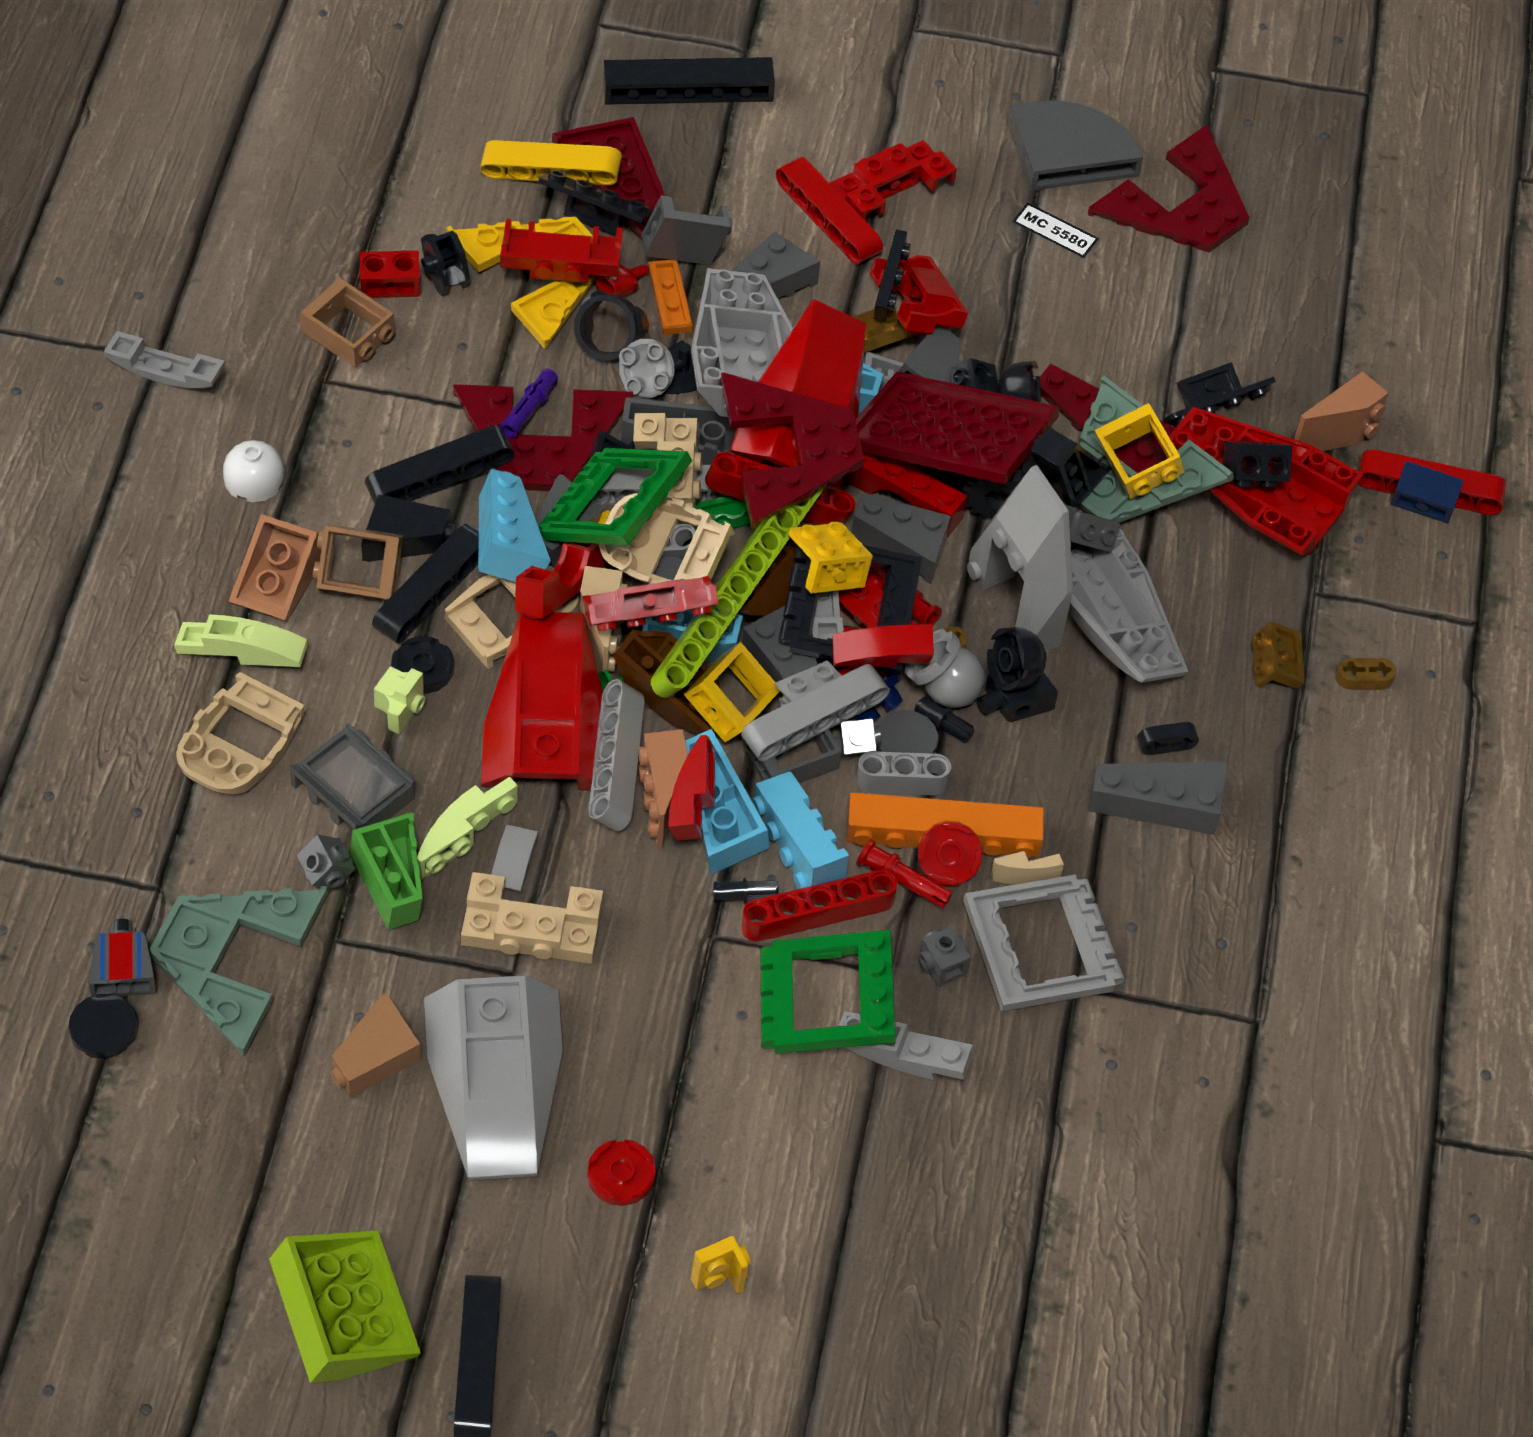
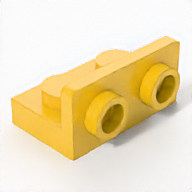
M730 1236L695 1251L691 1281L696 1290L704 1287L708 1289L718 1287L728 1277L736 1293L743 1292L746 1278H748V1265L751 1264L744 1245L738 1246L734 1236Z

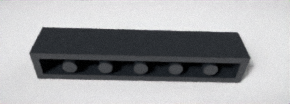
M772 57L604 60L603 71L605 105L773 102L775 78Z

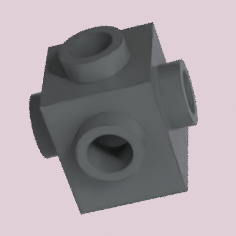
M317 834L297 854L305 871L306 879L312 886H327L329 889H336L355 870L349 857V851L342 844L340 838Z
M952 926L942 931L936 929L928 933L922 940L921 951L918 954L921 966L925 971H930L938 986L966 975L971 959L965 939L962 936L958 937Z

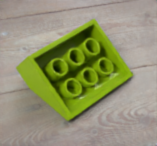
M378 1230L287 1236L269 1258L310 1383L344 1380L420 1355L421 1352Z

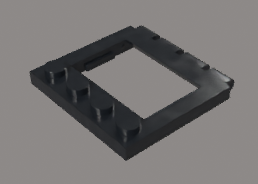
M796 545L794 560L798 563L793 564L789 582V589L793 591L787 593L783 614L784 618L790 620L782 621L778 642L790 646L789 652L833 661L832 639L827 638L825 640L811 637L819 593L811 594L805 587L811 559ZM863 545L873 555L870 566L887 570L877 627L910 625L922 557ZM898 663L896 668L874 667V669L901 675L904 663Z

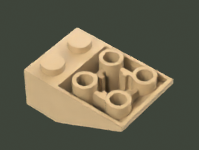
M585 566L580 590V613L584 614L598 673L602 670L615 672L616 661L613 653L621 642V623L616 622L617 628L598 631L597 625L589 626L588 615H585L583 596L613 592L616 589L627 588L628 585L622 584L623 571Z

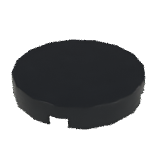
M418 636L407 639L401 643V647L397 651H394L391 667L401 672H409L413 668L423 673V692L428 694L439 691L449 683L454 674V657L451 649L446 644L444 646L439 643L438 639Z
M97 994L86 998L75 1007L70 1015L68 1029L73 1045L78 1050L80 1049L92 1058H110L124 1052L127 1049L126 1046L131 1041L133 1043L137 1036L138 1022L133 1007L125 999L113 994Z

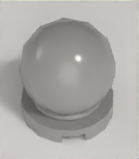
M939 629L933 632L934 655L930 664L906 663L905 674L917 685L924 684V689L930 698L944 707L960 708L972 704L980 695L985 684L983 665L974 653L964 647H960V639L951 630L946 632L944 629Z

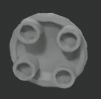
M639 339L620 351L619 374L626 391L633 392V395L641 398H653L663 394L671 385L674 377V360L670 351L662 343L654 339Z

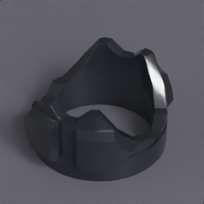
M600 290L582 300L574 319L573 327L579 345L587 354L600 360L619 359L620 351L627 348L632 342L644 339L645 333H648L649 322L646 313L641 308L633 305L629 300ZM603 301H610L620 306L629 320L630 333L628 340L616 352L600 351L592 340L591 334L594 327L592 315Z

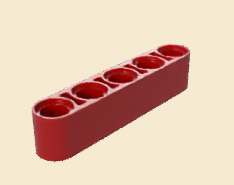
M799 157L776 169V179L780 187L852 263L858 265L882 252L883 244L877 232L806 158Z
M1376 449L1366 450L1361 455L1359 472L1363 473V477L1359 485L1364 488L1394 495L1405 462L1409 461L1463 480L1455 508L1486 515H1496L1503 510L1506 481L1500 476Z
M720 452L715 456L705 476V482L707 486L716 492L746 501L741 481L742 471L774 467L729 452ZM826 485L802 520L816 525L829 524L830 522H839L845 525L856 506L855 500L850 493Z
M877 870L752 900L743 909L742 934L750 941L759 942L885 912L894 905L898 885L897 878L890 871ZM877 889H882L887 892H879L877 891ZM845 897H854L855 900H849ZM815 904H821L825 907H816ZM783 912H792L793 915H786ZM752 919H759V920H761L762 922H757V923H756V922H753V921H751V920H752Z

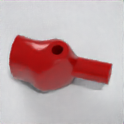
M619 263L618 277L596 275L595 282L599 290L625 297L638 288L639 282L637 279L648 275L649 270L645 264L628 269Z

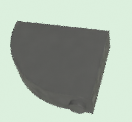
M1048 100L1010 105L1007 125L1030 191L1139 177L1143 161L1141 150L1131 134L1110 116L1091 107L1066 101Z

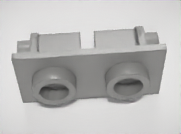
M827 660L775 683V686L783 693L779 703L783 706L842 675Z

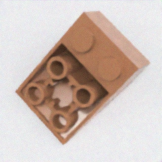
M683 729L645 733L644 746L638 748L640 764L637 766L640 784L644 783L645 791L642 792L643 806L645 811L649 810L650 819H647L648 833L650 838H655L657 850L663 848L670 831L668 821L672 794L679 772L688 756Z

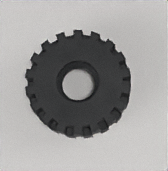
M1025 459L1006 484L966 476L962 493L967 495L966 507L971 506L970 512L974 515L980 513L981 519L986 520L988 517L993 519L1002 504L1031 468L1029 467L1030 462Z

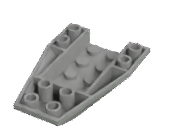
M710 268L706 272L691 354L697 390L719 416L728 417L721 385V373L725 372L758 382L793 329L766 276L763 274Z
M1119 529L1112 553L1078 543H1071L1073 593L1068 612L1091 642L1118 668L1141 683L1186 675L1189 671L1149 573L1140 560L1139 555L1125 537L1122 529Z
M527 976L457 979L424 997L427 1061L468 1180L538 1176L563 1054L559 991Z

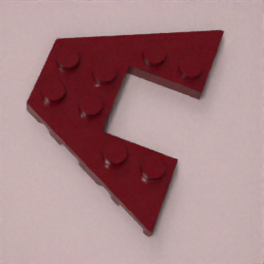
M1207 125L1167 152L1166 160L1202 188L1186 201L1169 212L1128 179L1093 203L1088 209L1089 216L1093 217L1094 214L1117 220V225L1131 226L1143 233L1153 236L1160 233L1173 237L1176 243L1191 245L1198 250L1208 253L1246 227L1250 218Z
M725 372L721 373V385L730 428L792 423L801 464L799 466L742 471L741 481L751 529L757 528L758 523L778 512L780 515L785 512L789 505L799 504L815 495L817 489L829 482L832 485L841 480L845 474L853 473L863 467L864 455L852 409Z
M453 384V394L459 399L468 421L472 422L475 432L493 425L500 426L513 410V387ZM573 389L571 437L518 434L515 438H508L515 452L514 457L508 463L497 467L496 470L510 472L514 476L520 477L524 489L529 491H550L557 476L560 474L573 482L590 460L588 458L596 435L602 430L609 434L611 428L617 425L619 417L624 411L625 397L633 398V392Z

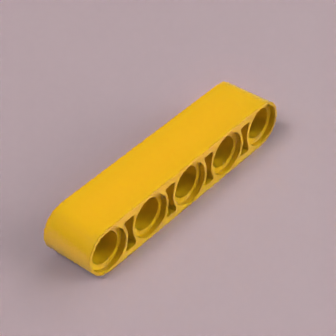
M491 140L485 144L480 171L486 177L493 179L538 181L539 176L547 171L560 170L566 173V177L574 180H585L594 185H613L618 179L622 154L619 150L608 146Z

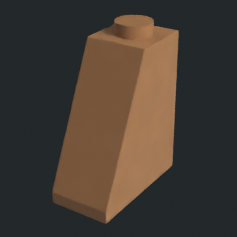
M387 993L378 998L332 1055L333 1070L330 1071L332 1080L338 1089L343 1087L349 1097L421 1060L419 1041Z

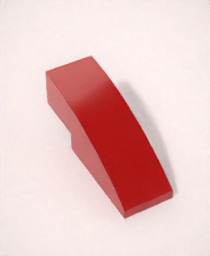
M892 625L833 634V666L861 667L871 664L873 667L896 668L898 663L930 664L934 655L933 626Z
M700 735L690 750L674 786L669 808L668 828L676 841L702 838V809L715 807V748L707 735Z

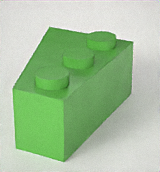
M413 812L352 831L349 853L388 930L419 920L423 898L420 870L417 861V842L414 833Z

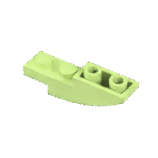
M209 614L206 623L183 622L174 646L177 654L237 656L240 665L301 667L308 641L306 638L293 632L263 622Z
M510 777L485 793L476 785L473 786L443 812L428 832L417 856L421 879L429 874L439 872L447 862L456 856L461 857L468 853L474 845L475 830H482L488 825L490 820L501 813L506 814L514 808L516 803H518V785Z

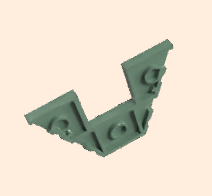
M1102 376V384L1097 398L1091 405L1090 417L1086 420L1080 436V446L1111 467L1099 446L1094 430L1144 405L1107 377ZM1188 440L1177 450L1185 472L1180 474L1175 480L1164 482L1152 488L1147 494L1130 499L1114 470L1111 469L1080 505V508L1088 514L1122 522L1232 481L1234 476L1232 471ZM1119 460L1129 478L1138 474Z
M321 886V890L293 892L292 888L282 889L279 892H271L269 890L245 891L243 895L222 897L221 893L207 894L203 897H196L194 895L178 896L149 949L150 957L233 1047L244 1056L273 1001L272 994L217 975L215 971L239 925L301 947L328 895V887Z

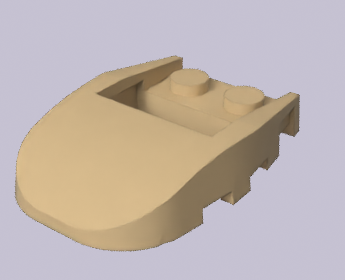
M638 493L630 494L618 501L612 508L605 524H611L614 519L619 518L624 512L623 507L627 501ZM673 497L672 500H662L653 512L652 517L643 525L636 538L628 546L599 544V548L603 558L610 565L643 583L652 584L671 581L654 575V572L677 521L696 526L697 530L674 580L680 579L682 581L709 576L711 581L726 545L735 532L731 524L725 522L723 526L715 522L709 513L701 509L697 510L687 505L685 501Z
M548 565L546 570L553 571L554 568ZM489 574L479 578L445 608L444 616L448 624L487 669L493 667V660L507 654L512 636L507 639L475 603L476 598L487 589L490 591L499 586L500 582L504 584L514 597L516 582ZM576 594L553 612L579 613L578 595Z
M241 672L236 675L237 683L228 691L222 688L213 696V702L205 710L200 709L193 717L194 724L189 732L184 733L176 751L180 769L188 778L208 789L225 794L246 792L267 775L285 755L304 716V704ZM231 706L282 732V737L264 760L211 734Z

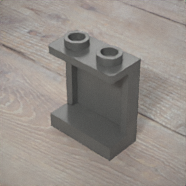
M661 195L642 232L645 256L711 265L716 254L721 252L722 243L726 235H729L732 230V219L729 218L727 206H720L715 216L674 210L672 197Z
M1064 504L1069 511L1070 541L1112 553L1120 529V523L1077 511L1078 508Z

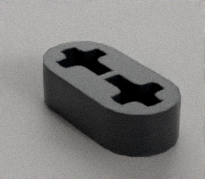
M1191 722L1147 727L1137 735L1141 752L1146 755L1184 751L1193 748L1199 742L1195 725Z

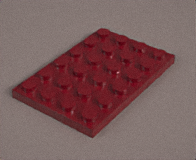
M896 371L855 420L863 452L963 474L968 477L985 479L994 483L1006 484L1031 453L1030 449L1035 444L1037 437L1043 435L1058 419L1059 406Z

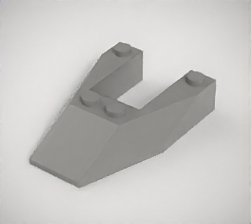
M1035 465L1021 479L971 548L967 571L971 579L976 580L982 590L1014 578L1016 571H1018L1024 580L1015 627L1025 628L1036 634L1042 641L1045 651H1049L1061 646L1073 593L1070 523L1068 509L1039 467Z

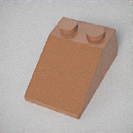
M1362 371L1302 414L1294 439L1310 444L1321 451L1353 446L1365 438L1371 439L1380 429L1379 422L1386 410L1385 403L1389 393Z
M261 514L228 602L287 621L313 577L315 561H320L322 549H317L319 533Z

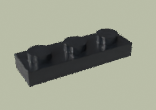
M895 230L875 303L874 319L886 322L888 312H894L897 294L893 293L895 286H901L904 276V269H901L902 260L908 261L911 244L907 243V231Z

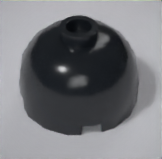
M1022 361L1006 367L1000 374L998 392L1004 395L1042 402L1040 376H1034L1033 369L1038 368L1036 361Z
M1010 627L998 629L991 637V640H995L993 649H988L987 652L988 669L995 684L1001 682L1003 686L1001 689L1004 691L1031 687L1041 678L1046 666L1047 654L1042 641L1036 634L1025 628Z

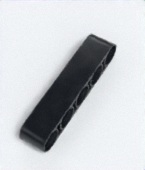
M493 425L375 470L366 477L365 485L374 504L379 494L412 501L502 466L512 460L515 452L503 428L499 425Z
M467 524L461 525L378 609L372 620V626L397 643L406 640L478 566L479 531Z
M465 1276L454 1437H491L501 1276Z

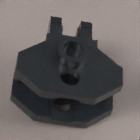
M452 230L438 236L432 233L421 237L424 258L421 259V264L425 273L431 276L437 292L443 296L447 294L449 287L459 284L463 288L467 287L470 281V273L466 254L458 235Z

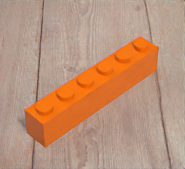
M850 792L846 842L865 846L872 839L876 841V845H887L891 848H918V844L925 831L936 823L948 820L959 821L969 826L979 837L983 853L987 855H1010L1025 851L1027 858L1039 857L1043 843L1044 807Z

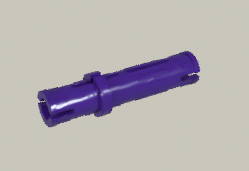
M542 370L535 382L530 383L525 388V395L500 424L508 438H515L537 407L547 401L548 393L558 383V376L553 370Z

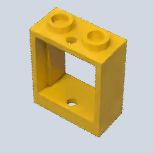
M1149 403L1094 430L1099 446L1130 499L1145 495L1152 488L1164 482H1171L1185 472L1180 455ZM1152 431L1168 459L1129 478L1113 450Z
M739 642L724 652L684 695L720 738L727 742L740 734L780 690L775 686L776 682L747 648ZM728 666L757 699L743 715L714 682Z

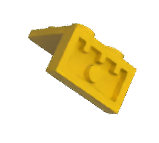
M830 522L829 524L803 525L802 527L789 529L788 535L811 559L805 585L811 594L865 587L873 555L843 523Z

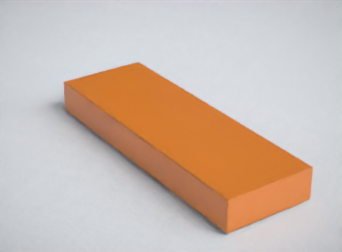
M669 259L648 262L649 275L663 335L692 332L693 325L678 261Z

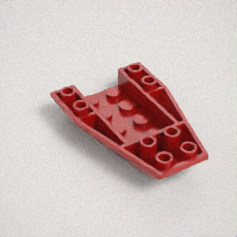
M816 299L811 300L758 382L852 409L856 419L859 413L866 323ZM792 423L737 428L729 450L730 452L756 462L766 459L781 467L801 465ZM845 475L831 485L829 482L827 485L841 489Z
M1192 407L1169 435L1176 450L1190 440L1222 465L1225 441L1276 442L1293 445L1290 482L1278 481V487L1260 486V481H1251V486L1233 485L1232 480L1208 489V491L1249 526L1300 555L1312 554L1343 514L1363 477V473L1310 444L1196 407ZM1245 458L1242 460V463H1241V469H1242V470L1244 469V467H1245V465H1246V459H1245ZM1272 459L1269 461V464H1268V469H1269V470H1270V469L1272 468V466H1273V460H1272Z
M551 612L543 619H531L526 614L519 613L484 723L481 787H494L510 777L513 781L514 778L578 779V790H591L603 691L583 613Z

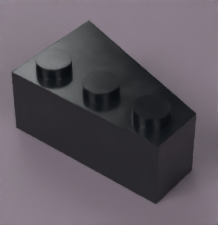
M1051 427L1043 435L1037 437L1035 444L1030 449L1035 464L1039 467L1061 501L1076 508L1080 507L1112 469V467L1102 462V460L1092 455V453Z

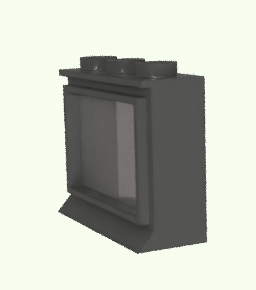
M349 723L346 724L343 730L300 763L290 765L291 785L296 789L304 783L308 787L309 799L315 805L323 800L330 807V817L334 823L339 825L345 820L352 827V831L390 819L415 799V781L412 775L405 769H399L392 762L391 757L383 749L378 750L362 730H356Z

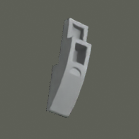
M844 1011L838 1026L861 1024L860 1014ZM896 1022V1043L845 1047L881 1065L931 1080L935 1079L936 1074L964 1080L974 1054L972 1044L910 1032L908 1025Z

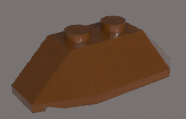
M800 522V524L798 525V527H802L803 525H815V524ZM791 537L738 613L766 616L785 606L787 593L793 591L789 589L792 567L794 563H798L794 560L797 544Z
M630 631L613 653L624 683L642 693L645 702L672 726L696 734H701L710 729L714 732V729L684 695L709 667L702 663L693 678L683 689L672 697L662 698L653 691L651 679L677 642V639L669 632ZM683 652L685 658L690 661L688 655ZM667 675L669 681L674 684L673 679ZM717 678L714 682L720 688V684Z

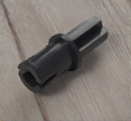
M923 696L915 706L914 711L928 717L936 725L937 730H945L963 742H968L975 732L973 725L953 714V709H945L927 696Z
M743 878V881H714V902L744 901V904H747V901L779 894V885L776 880L746 881V878Z

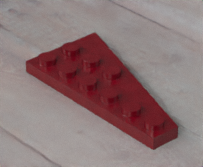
M634 117L552 133V142L556 144L608 146L621 152L622 159L617 182L613 185L593 184V187L602 191H614L619 194L620 198L628 201H640L645 204L646 208L654 210L661 195L666 196ZM623 216L624 221L642 239V232L649 218L640 223Z
M1050 363L1040 376L1042 397L1049 404L1059 406V412H1063L1072 421L1071 425L1079 432L1083 430L1086 420L1090 417V408L1097 398L1099 388ZM1159 420L1169 436L1175 428ZM1152 431L1113 450L1117 458L1136 473H1140L1168 459Z

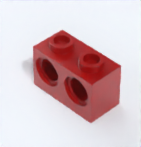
M419 251L359 252L362 293L370 298L420 297Z

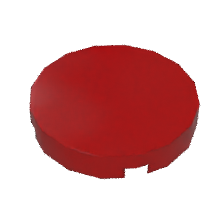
M946 820L934 824L924 832L918 844L917 856L921 869L929 879L940 885L956 886L971 879L977 873L982 863L983 849L979 837L969 826L959 821Z
M633 1140L607 1141L596 1148L589 1158L587 1178L590 1189L599 1199L608 1204L619 1206L635 1204L645 1198L654 1186L656 1174L654 1159L644 1146Z

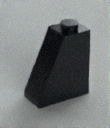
M379 494L366 530L404 535L400 557L402 558L434 553L454 533L455 523H451L449 509ZM362 539V561L384 560L386 542Z

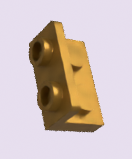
M896 308L894 312H888L886 322L874 319L875 309L853 316L866 323L864 353L913 336L912 333L905 330L901 321H899Z
M1270 621L1257 631L1252 639L1255 685L1262 688L1273 680L1298 689L1305 683L1301 632Z

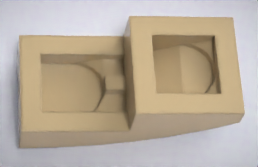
M1025 851L995 858L990 876L992 881L1011 885L1061 877L1064 863L1060 854L1028 861Z

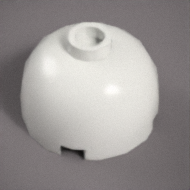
M250 440L243 441L234 446L227 454L223 465V478L225 487L232 496L236 498L237 495L245 497L247 502H260L275 496L280 491L279 487L285 480V471L282 458L275 448L263 441Z

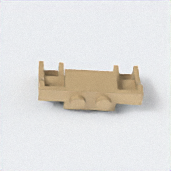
M635 413L633 442L636 449L688 451L693 461L684 471L683 476L678 479L665 499L672 500L674 497L685 501L687 505L695 508V500L701 498V481H696L697 471H702L703 465L702 452H698V419L667 418L665 413ZM677 521V524H686V523Z
M472 872L467 896V908L461 932V945L499 950L509 955L520 953L533 955L539 959L554 958L592 964L603 903L602 890L570 886L567 907L559 908L504 900V876Z

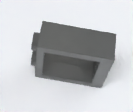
M828 729L813 737L822 754L781 769L775 757L767 761H759L743 739V746L762 781L791 771L798 783H802L839 769L840 757L843 754L840 740L838 737H833Z

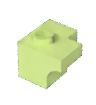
M390 666L373 689L374 707L387 714L388 729L397 734L401 733L414 713L418 714L422 710L426 700L423 692V673L413 668L409 672H401Z

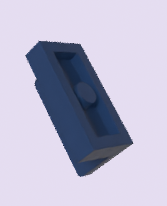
M1407 461L1403 467L1390 505L1448 524L1463 480Z

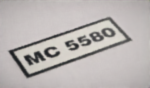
M1028 202L1012 221L1082 258L1088 254L1099 240L1096 236Z

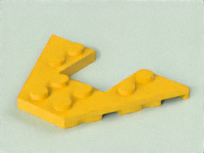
M563 217L558 220L551 218L539 219V223H535V232L593 237L577 217ZM512 221L513 229L528 230L529 224L521 225L519 221ZM498 222L495 225L478 224V228L453 230L452 226L446 227L447 232L453 230L458 235L467 260L478 272L500 262L505 222ZM589 275L588 282L555 280L512 302L511 311L545 349L593 284L596 275Z

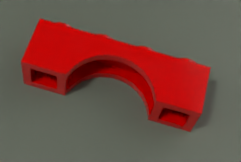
M863 452V467L853 473L846 474L845 482L865 493L873 494L878 490L891 491L906 499L912 506L951 516L947 538L964 518L967 495L904 461Z
M565 542L562 545L560 557L553 571L531 566L516 577L515 612L526 614L531 619H543L579 593L585 566L604 568V558L600 552L599 544Z

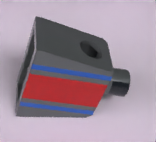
M128 919L114 920L112 922V933L99 934L96 937L88 976L91 996L97 994H113L116 996L156 994L154 974L145 933L141 931L132 932V922Z

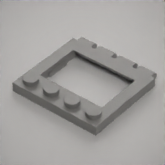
M1069 875L965 893L963 902L1001 1012L1113 992L1116 985L1125 981L1119 962L1114 958L1116 954L1108 932L1102 931L1105 929V924L1098 905L1093 903L1095 897L1088 879L1077 880L1076 875ZM1060 898L1087 975L1045 980L1044 983L1027 986L1021 975L1016 953L1012 949L1006 925L1003 923L999 909Z

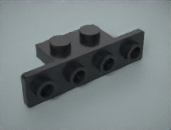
M560 170L547 171L539 176L538 179L539 184L568 194L563 215L577 217L580 222L593 227H599V229L614 235L617 233V228H621L623 216L643 223L650 218L653 210L646 208L645 204L640 201H628L620 198L619 194L614 191H602L593 187V184L588 181L571 179L566 177V173Z
M1230 362L1180 380L1176 384L1186 408L1170 414L1163 419V422L1166 424L1174 422L1178 426L1192 407L1214 413L1218 411L1217 406L1225 403L1228 408L1243 402V396L1251 394L1252 398L1259 397L1269 392L1267 387L1276 382L1273 376L1242 388L1233 364Z

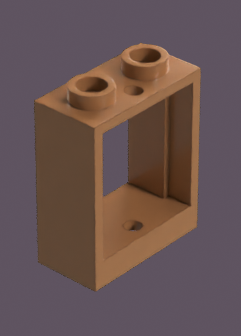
M341 278L300 312L301 332L353 367H357L363 360H368L374 351L382 343L388 342L395 333L394 313ZM345 307L373 326L354 344L325 325Z
M334 524L326 525L324 531H319L317 549L322 550L320 561H315L313 569V580H317L316 588L389 599L396 592L404 535ZM336 535L386 542L380 587L330 579Z

